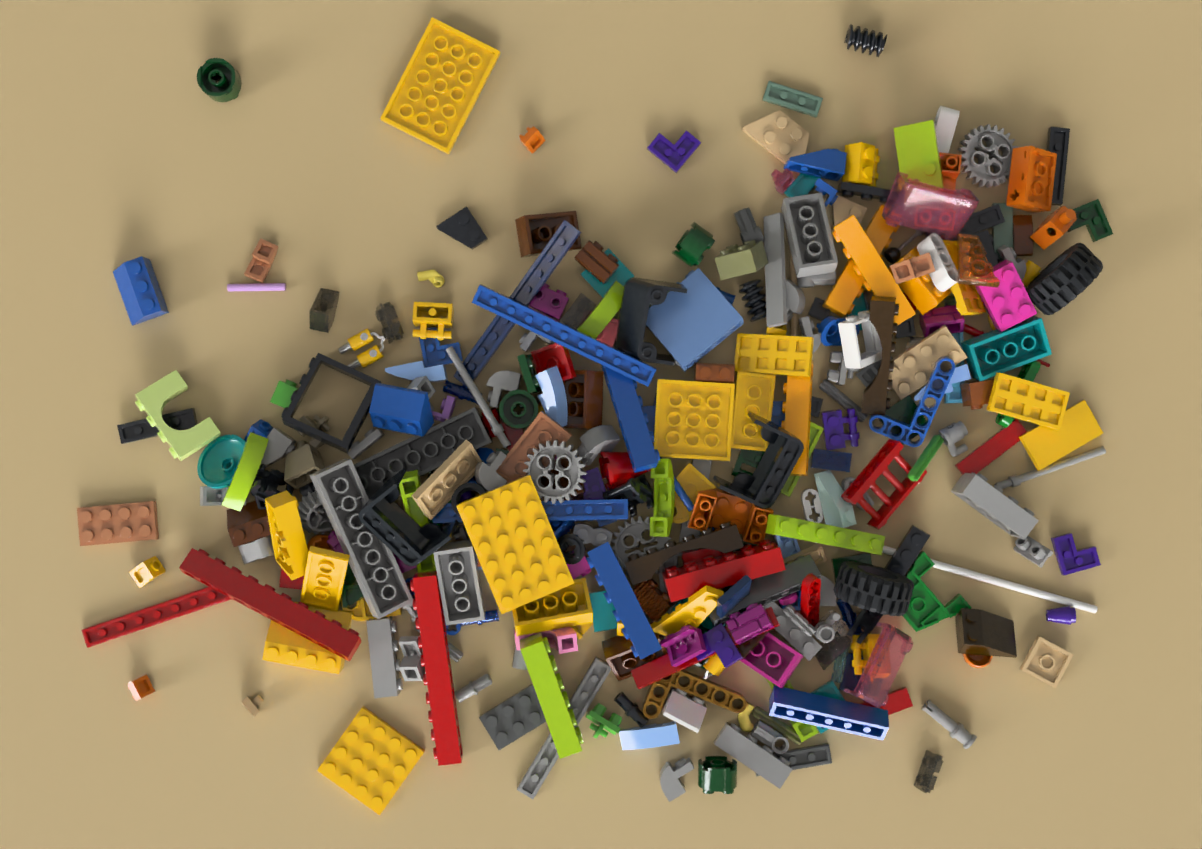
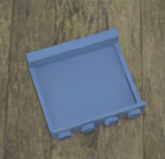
M699 268L695 271H690L685 276L686 279L681 283L677 282L687 288V293L670 291L667 293L666 299L662 304L649 306L646 322L649 330L679 363L684 372L744 324L742 316Z

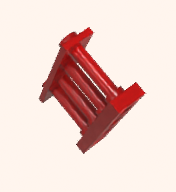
M892 439L885 443L841 495L845 502L854 505L858 503L872 517L867 525L878 530L887 523L889 517L915 486L923 480L927 473L924 470L918 481H911L906 476L900 482L888 469V465L894 459L907 474L912 467L900 455V451L904 447L902 443ZM881 474L896 488L890 497L875 483ZM869 488L884 503L878 511L863 498V495Z

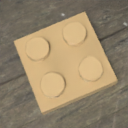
M1037 635L1020 670L1056 689L1073 654Z

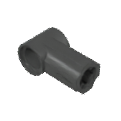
M744 208L734 213L741 232L740 237L743 245L744 242L754 239L755 242H764L761 229L756 225L750 208Z

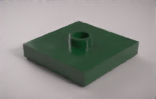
M910 395L892 405L890 409H886L885 415L910 424L917 406ZM923 415L917 417L916 421L919 424L927 422ZM878 418L880 423L883 424V420ZM895 425L890 431L893 434H899L902 428ZM912 433L910 434L909 439L911 440L919 434Z

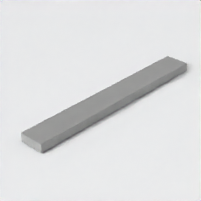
M595 657L570 699L571 707L569 709L573 708L577 721L575 727L578 726L611 671L608 663L598 657ZM551 733L517 787L518 791L531 799H534L559 757Z

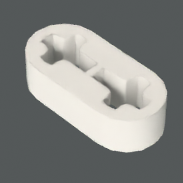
M805 489L801 493L806 521L820 523L823 520V511L819 494L814 489ZM808 492H810L812 495H815V498L812 499L813 505L811 506L810 501L805 500V497L808 496ZM811 508H814V512L819 514V517H816V521L809 518V515H812Z

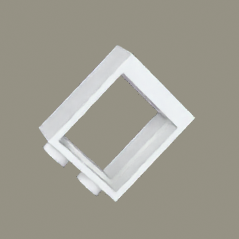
M869 311L858 312V316H848L845 318V321L838 323L846 368L861 369L882 360L880 338L874 325L869 320ZM860 323L866 352L860 354L855 326Z

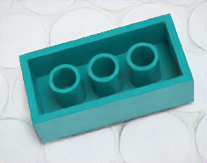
M1032 316L1003 332L995 329L961 342L963 351L968 357L966 361L971 377L978 381L991 378L997 372L1004 373L1052 354L1042 318Z

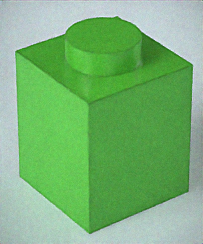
M286 379V382L279 381L270 402L283 408H289L293 392L299 389L296 387L297 383Z

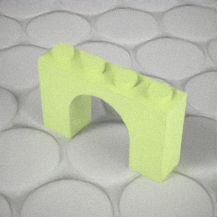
M177 370L135 394L137 399L135 404L140 411L145 410L148 415L146 419L152 427H157L159 430L157 435L163 443L167 441L171 447L168 450L174 459L178 457L182 461L220 437L221 432L210 417L187 430H175L164 422L162 412L165 405L188 390L187 384Z

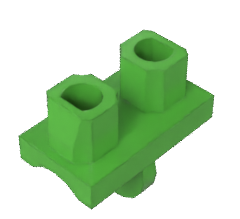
M600 703L585 716L595 723H591L589 726L590 729L595 731L593 737L597 738L600 734L606 738L608 732L613 735L618 734L621 729L619 725L622 717L612 713L609 720L603 718L602 716L607 708Z

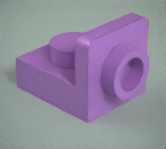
M447 395V399H443L440 408L443 412L432 411L434 420L444 422L446 419H450L457 398Z

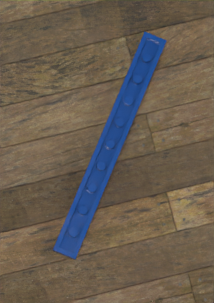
M482 284L479 285L472 303L647 387L657 368Z
M628 499L566 500L563 503L556 501L555 504H552L551 501L546 503L541 501L549 521L628 519ZM447 503L433 518V523L435 524L452 523L455 520L463 523V521L454 512L451 503Z

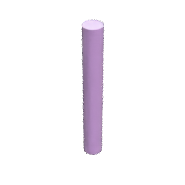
M286 283L227 284V290L286 291Z

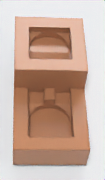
M260 238L252 253L253 258L244 273L245 276L264 283L279 247Z
M930 252L890 265L896 284L936 271Z

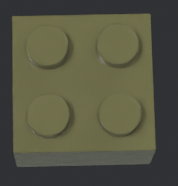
M755 239L746 241L741 246L737 244L730 245L720 251V255L715 257L721 280L757 272L768 264L763 242H755Z

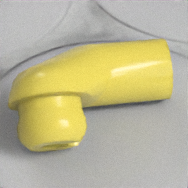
M436 270L417 272L419 281L429 280L437 288L442 287L445 282L443 276Z
M746 702V709L738 714V722L744 732H751L754 725L751 723L749 715L754 706Z

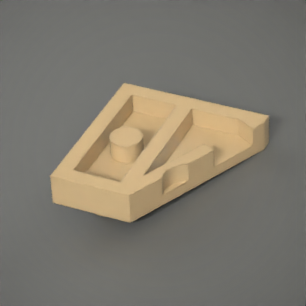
M837 195L838 198L833 204L832 212L834 226L850 215H854L859 224H861L867 208Z

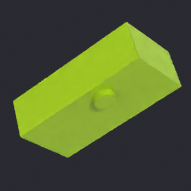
M929 120L895 127L894 135L903 199L906 208L946 201L934 121Z

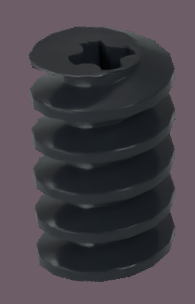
M850 24L844 43H847L848 50L854 45V51L861 47L863 54L866 49H869V55L876 51V57H879L884 49L887 34L884 38L882 32L875 36V30H872L868 35V29L864 28L861 32L860 26H857L853 31V25Z
M761 279L752 280L740 285L743 288L739 290V293L746 294L742 297V301H749L744 306L745 308H751L747 315H754L750 322L766 317V301L762 300L766 294H760L764 287L757 286Z

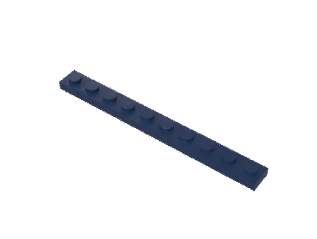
M564 220L509 298L529 306L581 234V231ZM496 315L463 361V365L473 382L516 323L499 315ZM457 370L453 377L467 387Z

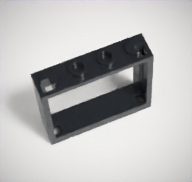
M318 353L316 358L313 357L311 359L308 373L303 374L301 377V386L298 391L295 390L291 396L292 402L289 408L286 407L283 410L281 417L283 418L284 425L348 454L369 413L375 384H382V382ZM321 364L370 386L342 440L293 418Z

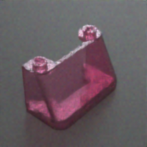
M898 172L882 213L886 224L893 227L901 225L929 233H936L945 240L956 238L979 203V199L973 192L961 188V191L958 189L953 191L920 182L919 179H907L908 174Z

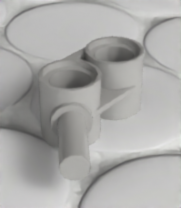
M271 536L238 546L244 565L274 555Z

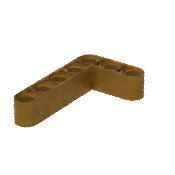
M683 669L652 683L644 699L642 709L643 714L648 719L658 717L671 686L735 713L743 712L746 709L747 703L739 692L708 679L705 680L703 677ZM687 676L689 681L687 684L682 685L678 682L679 678ZM699 684H706L705 691L698 692L696 690ZM655 687H662L664 689L661 695L654 694L653 690ZM717 691L724 692L722 699L714 698ZM736 698L742 700L741 705L738 707L732 705L733 700ZM650 704L656 706V710L652 713L646 711V707Z

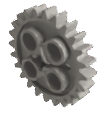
M990 124L984 127L981 125L977 127V130L974 128L964 136L966 140L960 141L961 145L964 146L958 148V151L962 153L961 166H964L961 173L967 172L966 179L973 178L972 184L979 182V187L985 184L987 188L992 187V185L994 187L998 186L1000 183H1005L1006 179L1010 176L1013 148H1018V146H1012L1015 139L1009 140L1010 133L1004 135V128L997 131V125L990 127ZM982 139L985 140L986 147L982 144ZM998 149L1002 151V156L999 155ZM974 156L977 157L978 164L975 163ZM990 165L994 168V173L991 172Z
M550 440L546 441V447L543 443H540V450L533 448L534 455H527L531 460L524 462L529 467L524 469L523 472L528 473V475L530 474L539 498L544 496L545 503L551 498L552 504H555L557 499L560 503H563L564 497L568 501L571 500L570 494L577 496L578 494L575 489H583L579 483L586 482L582 475L587 474L586 471H582L586 464L580 463L584 457H577L579 450L572 451V444L566 447V441H562L559 445L558 440H554L553 445ZM555 454L557 455L556 465H555V459H554V455H555ZM544 456L548 457L550 460V464L548 467H545L542 464V458ZM563 457H566L569 460V466L567 468L561 465V459ZM556 469L559 471V474L555 475L551 473V470ZM542 476H546L549 479L548 486L542 485ZM562 477L568 479L569 484L567 487H563L560 484ZM554 478H555L556 489H553Z
M639 516L637 522L632 517L630 524L624 521V528L618 526L620 533H613L617 539L611 540V542L615 543V546L611 548L616 552L615 556L618 558L619 564H622V570L626 569L625 561L628 560V556L636 553L639 556L646 554V550L657 547V549L665 547L664 544L672 538L652 536L650 540H644L643 533L646 530H650V517H646L645 521H643L642 517ZM633 536L634 544L632 546H626V537ZM654 541L658 542L657 545L645 547L644 552L636 550L628 554L625 553L626 550L639 547L640 542L643 545Z

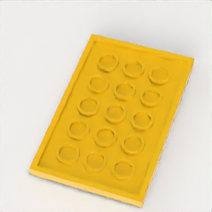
M432 17L380 118L381 121L450 154L501 54L500 51Z
M530 474L456 505L501 614L574 584Z

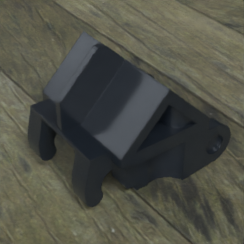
M265 464L260 465L250 489L251 494L255 496L258 509H266L265 498L281 493L277 490L278 485L287 484L286 490L291 495L294 487L284 481L285 473L277 469L265 470Z
M645 474L634 479L631 478L627 480V483L610 491L603 492L604 500L628 499V510H630L631 517L637 515V505L639 503L643 504L646 502L647 509L654 507L653 495H651L653 491Z

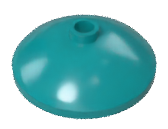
M229 434L220 436L210 442L198 460L197 472L200 480L205 485L215 489L230 486L246 441L237 435Z

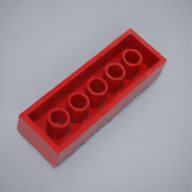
M768 539L760 541L759 545L753 547L745 545L739 551L722 552L721 556L714 557V555L706 556L700 562L688 561L682 567L670 566L661 573L670 601L674 602L692 596L706 585L720 589L736 584L745 575L752 580L784 571L786 568L780 547L774 541L770 542Z

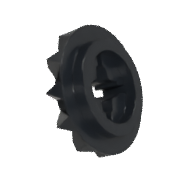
M568 533L562 535L557 540L566 564H576L585 556L584 540H581L578 535ZM569 545H576L573 550L574 553L572 551L565 552Z

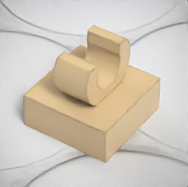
M259 695L252 701L246 697L241 701V704L254 717L260 712L257 706L264 700Z

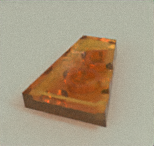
M958 234V284L998 287L1000 284L999 279L995 277L993 266L986 258V251L979 236Z

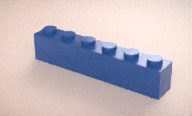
M601 365L634 473L656 468L660 455L657 449L654 450V436L652 431H648L647 425L649 421L647 414L642 412L643 401L640 395L637 396V382Z
M609 542L588 551L589 557L586 560L590 568L595 567L598 573L595 575L599 586L604 585L607 592L603 594L608 604L613 603L615 610L612 612L617 622L622 621L624 628L621 630L626 640L631 639L633 646L630 648L635 658L639 656L640 659H643L661 650L662 648Z
M774 685L769 698V716L882 741L889 729L888 710L785 687L782 689Z

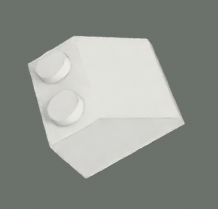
M671 687L663 704L662 713L669 719L698 733L707 707L704 704L705 701L697 696L692 698L687 695V692Z

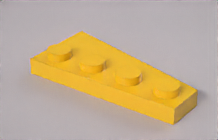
M707 585L690 596L688 602L680 603L675 607V611L670 614H664L658 623L653 622L650 624L653 632L667 636L680 631L686 625L697 628L717 606V599L724 594V591Z

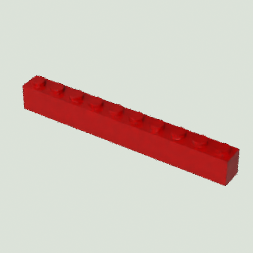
M192 548L179 568L184 574L349 662L362 642L357 631L351 628L349 630L342 628L340 622L334 619L332 621L325 619L326 616L317 610L315 612L308 610L309 607L302 602L297 604L291 601L292 598L289 595L276 593V589L272 586L259 584V580L255 577L242 575V571L238 568L225 566L226 563L217 557L215 560L208 557L209 554L202 549L197 551Z
M437 571L415 573L413 579L410 580L411 591L415 592L413 609L417 610L418 617L415 618L416 629H420L418 645L423 650L421 666L425 667L426 672L423 674V682L428 687L426 703L430 704L431 711H428L429 722L433 723L431 739L435 741L436 745L433 748L434 759H438V766L462 763L463 751Z

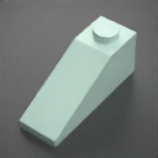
M831 470L815 473L814 477L826 525L845 528L857 524L853 506L841 498L844 491Z

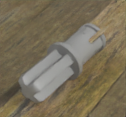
M485 674L473 682L470 681L467 686L456 691L455 696L461 703L474 694L478 695L479 691L491 685L492 679L488 674Z

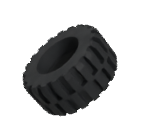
M1076 243L1046 266L1028 285L1026 291L1032 303L1043 314L1053 315L1074 300L1098 277L1103 269V264L1084 244Z
M845 561L840 565L833 590L837 598L861 609L884 615L903 616L908 610L914 584L911 579L891 570L862 562Z

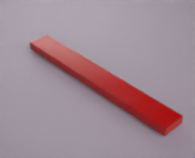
M206 587L82 629L81 631L86 646L89 648L231 600V598L210 587Z
M766 608L774 625L773 628L779 626L780 624L773 608ZM728 626L725 627L726 630L728 631L729 635L731 636L733 642L735 643V645H738V644L735 642V640H734V638H733V636H732V634H731V631L729 630ZM714 652V653H712L711 655H709V656H707L706 658H704L703 660H705V659H707V658H709V657H712V656L716 655L717 653ZM666 654L631 670L637 688L641 689L701 661L694 657L675 667L671 666L669 654Z

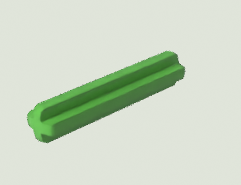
M940 435L933 436L907 476L911 481H918L944 442Z

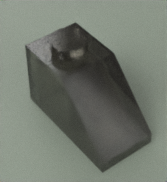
M320 289L309 311L310 329L329 333L337 309L338 291Z

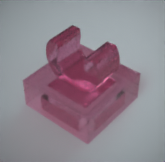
M787 168L783 173L775 169L771 174L776 191L783 195L794 181L792 172Z

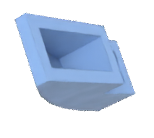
M424 361L385 368V372L411 381L426 376L430 382L448 381L446 367L443 364L425 368Z
M967 364L955 367L945 393L953 392V383L971 379ZM936 379L932 383V386L937 389L943 385L941 379ZM926 385L914 396L915 401L921 399Z
M555 366L535 375L543 392L538 395V398L545 413L564 427L567 425L568 417L567 399L562 377L558 367Z
M675 721L663 724L654 723L644 725L642 728L634 727L619 731L622 750L646 749L680 743Z

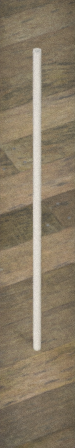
M883 546L882 553L892 556L896 549ZM931 559L935 564L933 568L1092 613H1096L1098 609L1097 606Z

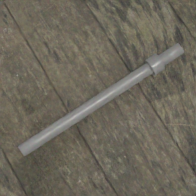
M452 346L447 348L446 352L490 423L493 434L499 438L504 448L509 447L511 443L504 433L505 429L502 424L497 422Z
M1102 446L1050 464L1042 470L1037 471L1036 469L1021 475H1012L1007 480L995 483V485L1001 489L1010 486L1016 487L1027 480L1106 453V450Z

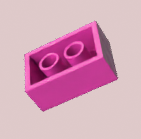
M1004 260L971 278L997 330L1003 332L1037 314L1013 262Z
M768 633L740 661L783 689L802 660L803 655Z

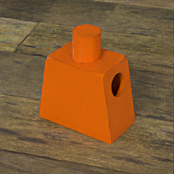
M1061 206L1047 216L1030 238L1045 250L1064 235L1077 220L1075 211L1068 209L1066 206ZM1048 228L1055 229L1051 232V234H1049L1047 231Z

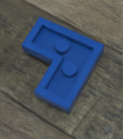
M437 327L427 329L438 331ZM419 337L425 368L452 364L453 362L446 352V349L451 346L461 362L463 361L460 342L441 346L440 340L437 338L420 339Z

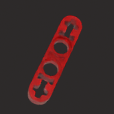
M810 573L803 579L801 584L800 614L809 622L808 624L815 627L819 623L821 579Z

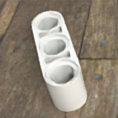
M944 106L939 107L934 123L939 152L949 153L960 111Z
M932 233L918 243L917 250L920 255L930 252L936 271L929 273L939 291L944 292L960 281V275L943 240L938 234Z

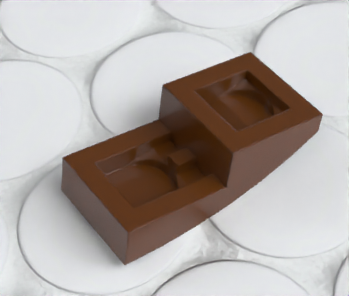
M1013 215V250L1017 256H1032L1034 240L1030 238L1033 234L1032 215Z

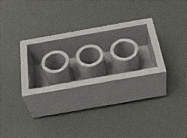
M822 193L784 198L781 211L784 217L796 277L800 278L835 272L838 259Z
M965 473L961 476L951 490L952 493L1009 535L1026 539L1039 521L1033 517L1035 514L1031 510L1018 506L1019 502L1016 499L1003 495L1004 491L1000 487L987 483L988 479L980 473Z
M470 539L448 542L433 553L446 626L485 620V606L476 552Z

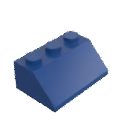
M141 256L124 262L113 271L132 326L169 313L150 259Z
M375 384L369 410L373 427L423 437L434 424L428 393L387 384Z

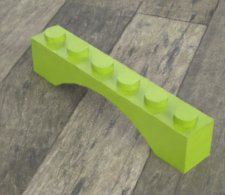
M418 470L405 473L399 488L406 513L422 527L429 523V520L411 496L421 486ZM433 553L417 564L418 573L436 571Z
M774 514L768 515L765 532L767 534L876 555H882L885 536Z

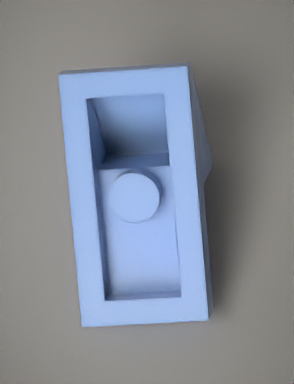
M772 535L781 549L783 559L801 551L797 539Z

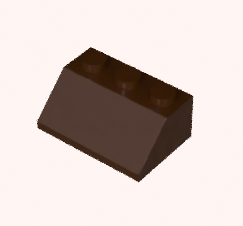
M575 370V378L563 381L568 411L567 425L563 428L592 429L601 426L604 372Z
M256 500L243 505L241 511L227 510V529L233 547H238L271 535L267 509H258Z
M654 632L660 644V641L664 638L661 634ZM615 636L602 641L605 659L618 681L632 677L631 670L668 654L667 648L661 646V650L640 659L639 656L635 658L630 648L633 646L630 638L626 640L625 636Z

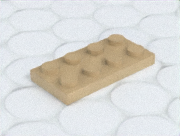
M946 325L891 360L894 361L893 372H889V379H893L892 388L901 400L928 383L935 364L940 357H950L955 365L968 358ZM943 361L940 364V369L944 371L949 370L951 367L949 361Z
M465 440L458 446L443 464L411 495L428 519L432 520L452 499L454 491L460 485L467 483L475 475V468L478 462H482L469 441Z

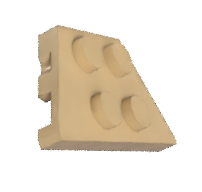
M781 110L742 128L744 133L783 164L790 157L806 154L810 133Z

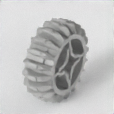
M316 489L313 493L308 492V496H303L302 501L298 502V512L302 528L306 529L308 533L313 532L315 535L319 532L323 535L325 531L331 533L333 527Z

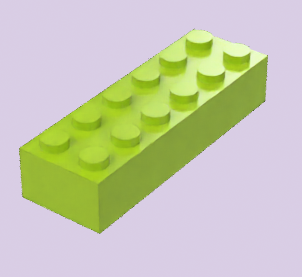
M540 632L519 640L521 653L559 758L562 759L581 752V744L584 743L579 726L575 727L577 721L573 708L569 709L571 705L566 690L562 691L565 688L560 672H555L558 671L554 655H549L551 647L547 636L543 638Z

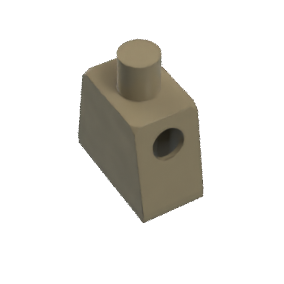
M307 441L297 442V449L286 455L284 481L295 489L312 482L309 475L325 468L320 452L308 444Z

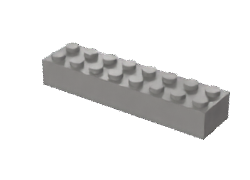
M343 459L309 475L344 554L350 555L348 563L372 616L380 619L413 602L411 593L392 551L359 519V513L369 501V498L352 460Z

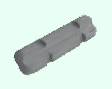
M791 604L784 607L783 612L788 617L790 616V619L801 630L803 629L807 636L810 637L815 633L816 629L811 624H808L809 622L798 611H795L796 609Z

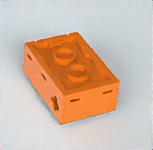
M1034 146L1013 148L1006 206L1031 213L1051 211L1057 160L1056 153L1035 148Z

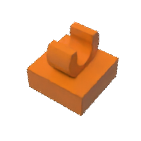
M534 126L532 128L527 127L526 130L528 132L524 136H519L521 142L532 154L545 142L544 137Z
M147 674L128 683V689L131 690L132 697L136 701L155 692Z

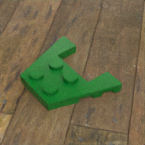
M924 551L918 554L906 574V577L912 580L914 589L908 610L903 617L916 632L937 624L943 619L956 616L961 608H972L960 594H957L943 606L920 577L935 564Z

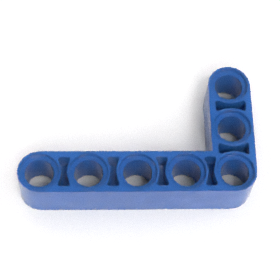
M948 356L940 357L937 360L910 424L887 415L872 414L869 419L871 430L911 447L920 446L924 441L954 373V361ZM943 361H949L951 367L949 370L944 371L940 369V364ZM941 379L943 381L942 387L934 388L932 386L933 381ZM933 397L935 404L927 406L924 404L925 399ZM925 415L928 419L926 423L919 424L916 421L917 417ZM875 418H881L883 424L880 427H876L872 424V421ZM898 425L902 430L899 434H893L890 431L891 428ZM912 433H918L920 438L917 441H911L909 436Z

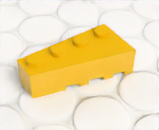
M286 490L265 498L275 561L293 581L305 575L309 551L297 508L299 506L295 496H292Z

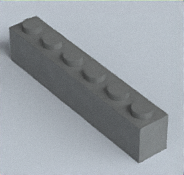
M811 555L799 556L792 563H784L786 568L784 571L753 579L751 581L750 594L723 618L716 614L717 606L708 616L713 626L716 627L721 623H726L730 619L729 616L733 613L740 612L741 614L747 611V607L753 603L758 605L761 603L765 606L801 590L803 579L810 573H813L820 579L821 573ZM731 587L726 588L724 590V593L728 591Z

